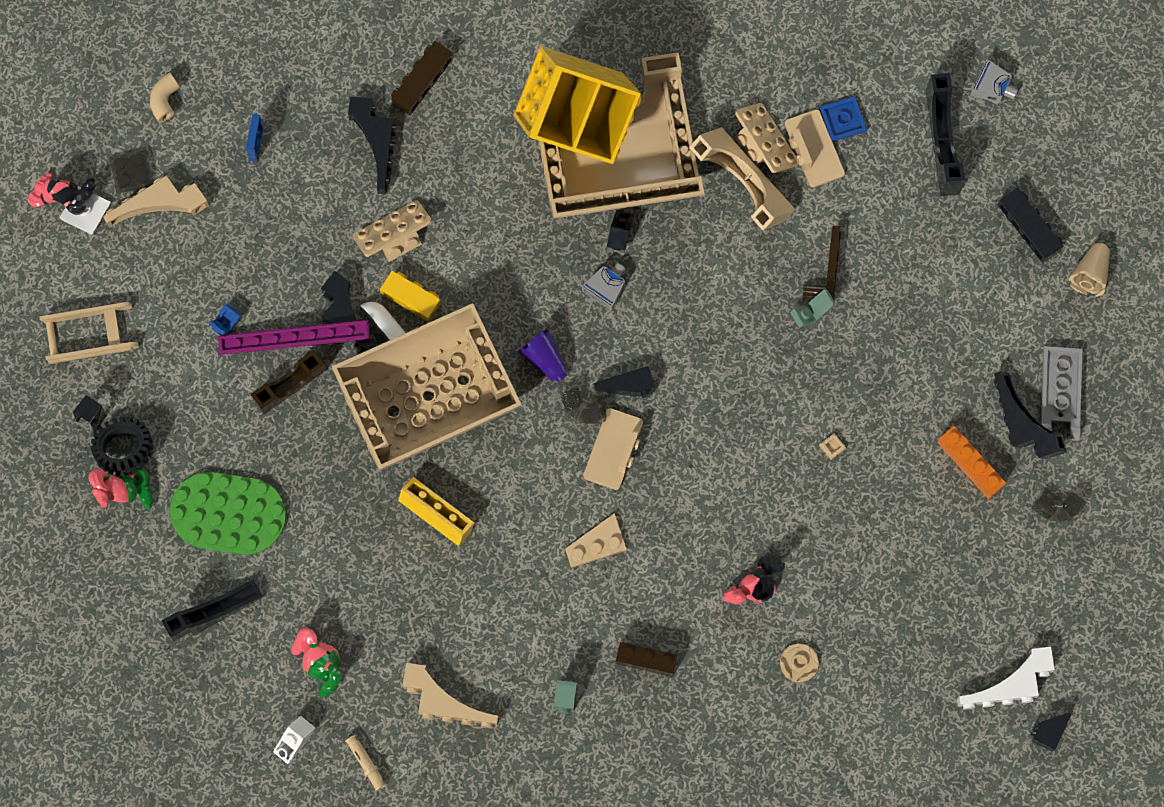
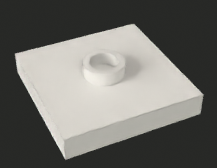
M93 193L91 199L88 200V206L84 213L74 215L65 207L60 219L94 235L112 203Z

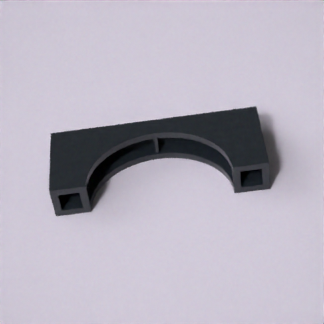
M950 73L931 75L926 88L940 196L959 195L965 182L963 162H959L957 159L952 135V85Z

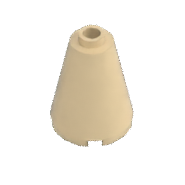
M1093 244L1070 274L1068 280L1071 281L1070 286L1074 290L1087 295L1086 291L1095 294L1094 297L1103 295L1107 285L1110 249L1106 244Z

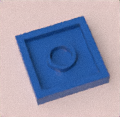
M855 96L819 107L832 142L867 132Z
M252 114L246 145L249 160L256 162L258 161L264 128L260 114Z

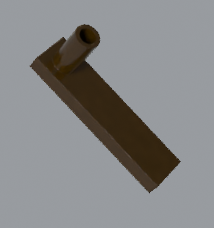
M832 226L826 286L804 285L803 296L816 297L821 291L827 289L834 300L841 238L840 226Z

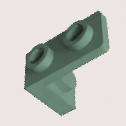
M825 289L808 304L794 308L790 313L798 327L801 328L818 321L836 303L829 291Z

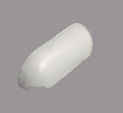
M366 302L360 305V308L387 341L406 333L383 305L377 302Z

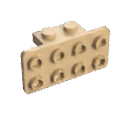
M762 103L741 108L735 112L744 128L734 138L740 148L757 167L765 161L770 171L777 173L798 165L795 154Z
M813 110L785 121V127L790 137V145L792 149H795L797 154L796 160L798 165L802 166L810 187L814 188L844 177V169L819 110Z
M416 200L355 232L353 238L366 257L383 250L385 257L390 262L422 245L416 231L429 225L432 220L420 202Z
M612 408L607 409L583 478L618 490L627 467L631 468L634 457H631L633 450L637 451L640 443L638 436L643 420Z

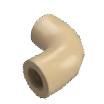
M170 72L154 84L150 93V107L159 123H163L174 115V111L168 103V98L180 88Z

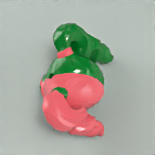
M95 468L89 472L88 478L93 486L92 493L98 503H100L101 508L107 507L108 499L110 501L126 503L135 500L138 494L142 506L150 510L153 497L151 496L152 490L149 486V473L143 468H136L137 472L135 473L131 470L129 475L115 477L102 469Z
M308 627L301 628L292 646V654L300 655V653L304 652L302 659L304 670L313 679H323L318 695L320 697H328L337 689L341 681V672L338 668L340 662L339 652L331 645L318 642L313 630Z

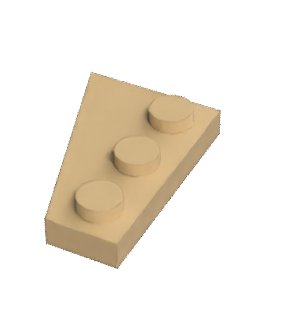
M615 513L565 549L571 568L627 550Z

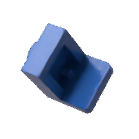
M225 304L216 319L211 320L209 325L219 335L230 334L242 315L229 304Z

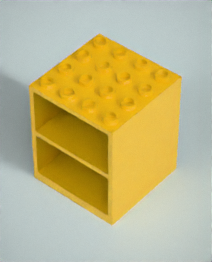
M540 45L513 116L530 138L613 164L614 160L619 157L621 143L626 139L628 125L634 119L633 112L635 107L640 104L641 93L622 72Z

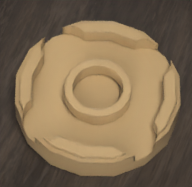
M797 643L790 645L780 657L782 673L793 682L802 683L808 681L815 676L818 670L819 659L817 653L813 648L805 644Z

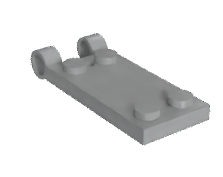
M1044 346L1041 424L1050 431L1051 422L1069 424L1068 432H1070V435H1068V440L1079 441L1083 349ZM1058 413H1062L1063 417H1059Z

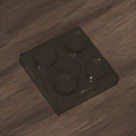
M147 150L109 157L117 194L145 187L148 188L153 185Z

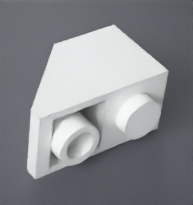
M302 716L298 717L288 726L273 752L289 764L309 740L315 727Z

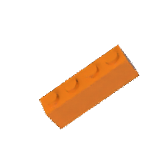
M955 426L939 438L937 443L988 499L992 498L1005 486L1006 482Z

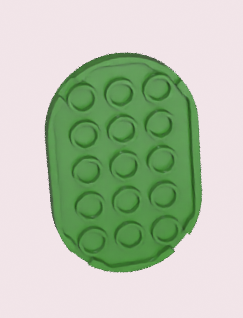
M205 472L188 478L177 488L170 504V519L177 534L194 547L240 555H252L264 551L278 540L285 526L286 511L278 492L264 481L222 473Z

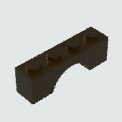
M312 350L299 359L287 374L274 382L264 384L250 395L261 412L266 414L326 371L325 365L315 351Z

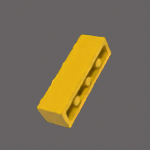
M413 477L401 489L398 501L456 545L460 546L471 534L474 522Z

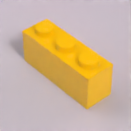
M391 271L380 288V293L427 322H430L441 305L438 294L433 291L427 292L416 281L410 282L407 280V276L401 272L395 273Z

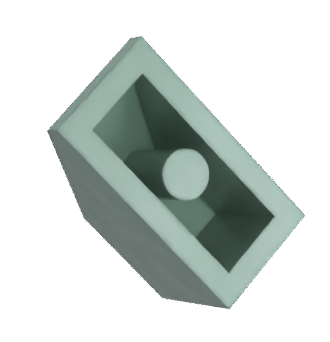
M557 680L554 709H558V713L569 714V711H574L577 682Z

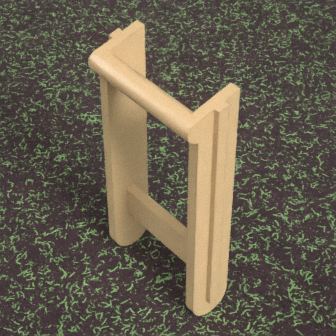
M123 302L40 316V321L44 322L47 328L51 355L45 356L48 363L55 364L138 348L137 342L120 343L116 311L131 309L132 303ZM104 314L109 346L58 354L54 322Z

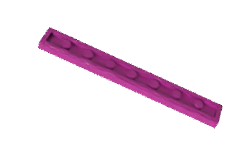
M369 320L221 335L218 336L219 355L370 340Z

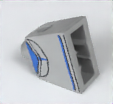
M986 60L970 95L1000 103L1003 95L1014 100L1018 89L1008 85L1012 77L1011 74L990 60Z
M616 263L612 270L603 266L582 286V292L612 311L625 286V280L621 276L626 269Z

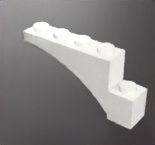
M1051 647L1031 649L1027 660L1010 677L987 690L971 695L959 696L957 698L958 707L963 706V709L967 710L974 709L975 705L983 704V707L995 706L996 702H1002L1003 705L1014 704V700H1022V703L1034 702L1033 698L1039 696L1035 674H1038L1039 678L1050 676L1049 673L1055 670Z

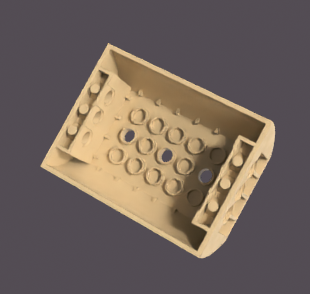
M473 303L332 366L344 398L379 471L522 406ZM461 376L469 378V382L466 385L459 384L458 379ZM426 392H432L434 398L426 401L423 395ZM393 407L399 409V414L395 417L388 414V411Z

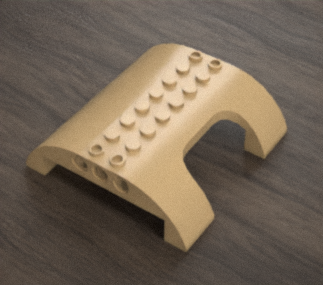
M679 52L641 58L644 92L640 104L635 107L633 112L634 119L626 130V139L620 145L619 157L614 160L613 164L539 141L548 198L554 219L704 196L702 178L698 174L695 154L689 148L693 141L681 81L682 68Z

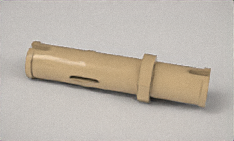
M357 735L349 737L345 742L363 768V774L369 778L376 791L383 789L387 784L378 772V766L373 764L358 740Z

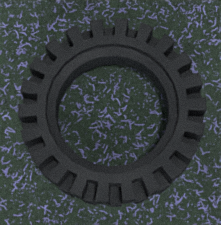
M124 416L120 417L119 422H117L116 418H113V424H109L106 421L104 423L106 428L104 429L100 426L98 428L99 433L95 432L93 435L95 439H91V451L99 468L105 472L107 471L110 475H113L115 472L116 476H121V471H123L124 475H129L128 470L130 469L135 473L137 472L136 466L140 469L143 468L142 461L148 463V456L151 457L153 454L151 450H154L152 437L143 422L140 423L136 418L133 421L132 417H127L126 421ZM129 433L138 437V447L128 457L114 459L106 455V446L115 436Z

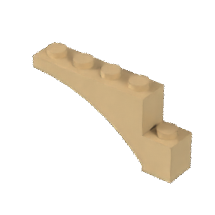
M165 176L156 179L150 187L139 190L133 198L125 199L121 203L122 205L116 209L108 210L103 218L110 228L130 217L148 212L181 211L192 213L194 216L207 208L209 204L195 183L185 186L178 193L169 178Z
M406 663L403 688L407 689L408 693L418 694V691H422L419 715H423V719L434 720V717H440L443 722L448 723L460 720L462 721L461 724L473 726V722L481 723V727L493 728V725L497 726V715L472 709L448 695L427 673L426 665Z

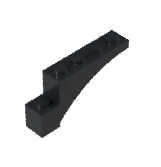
M350 97L349 120H353L358 125L371 146L377 166L378 194L385 195L386 189H390V178H387L388 171H392L393 162L390 160V154H394L395 143H392V136H396L397 125H394L393 118L376 117L377 106L374 105L373 99Z
M336 271L332 273L321 287L323 298L330 303L334 301L323 314L324 324L358 321L351 306L349 296L350 281ZM371 340L351 341L355 344L353 347L360 353L376 347Z
M1001 371L995 373L994 384L999 391V403L1004 410V422L1008 426L1010 433L1008 437L1013 447L1022 448L1035 444L1034 451L1040 459H1049L1067 453L1063 435L1053 433L1044 427L1025 408L1013 387L1009 373Z
M253 579L228 593L195 607L178 611L161 621L170 638L176 641L190 632L195 636L258 601L263 596Z

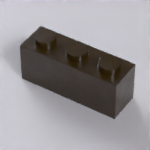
M620 642L615 664L673 677L677 655Z

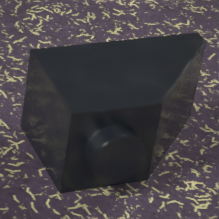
M616 210L610 227L607 247L617 251L626 250L634 214Z
M1065 713L1042 721L1038 726L1034 725L1030 733L1033 736L1031 742L1053 752L1060 741L1071 714Z

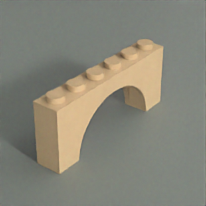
M722 127L699 135L689 147L700 161H711L721 165L743 183L755 204V213L751 218L763 231L783 223L795 211V208Z

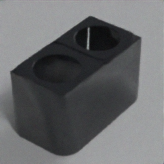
M87 395L72 412L77 422H79L81 417L88 421L94 433L106 417L102 405Z

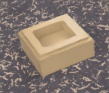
M835 433L819 444L830 460L846 449Z

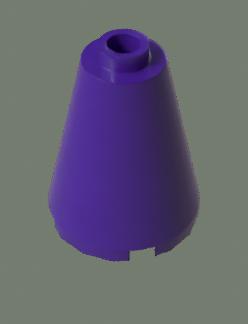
M545 329L517 351L520 356L552 382L555 380L560 382L567 376L565 374L567 371L565 363L548 329Z

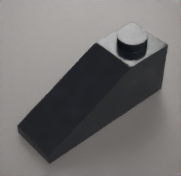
M649 366L594 383L595 391L634 397L642 396V398L653 395L656 388Z

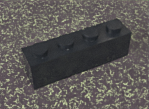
M1016 188L1001 198L997 205L1043 264L1061 252L1064 247L1063 242L1059 236L1053 234L1050 224L1046 220L1043 221L1039 210L1029 203L1026 193Z

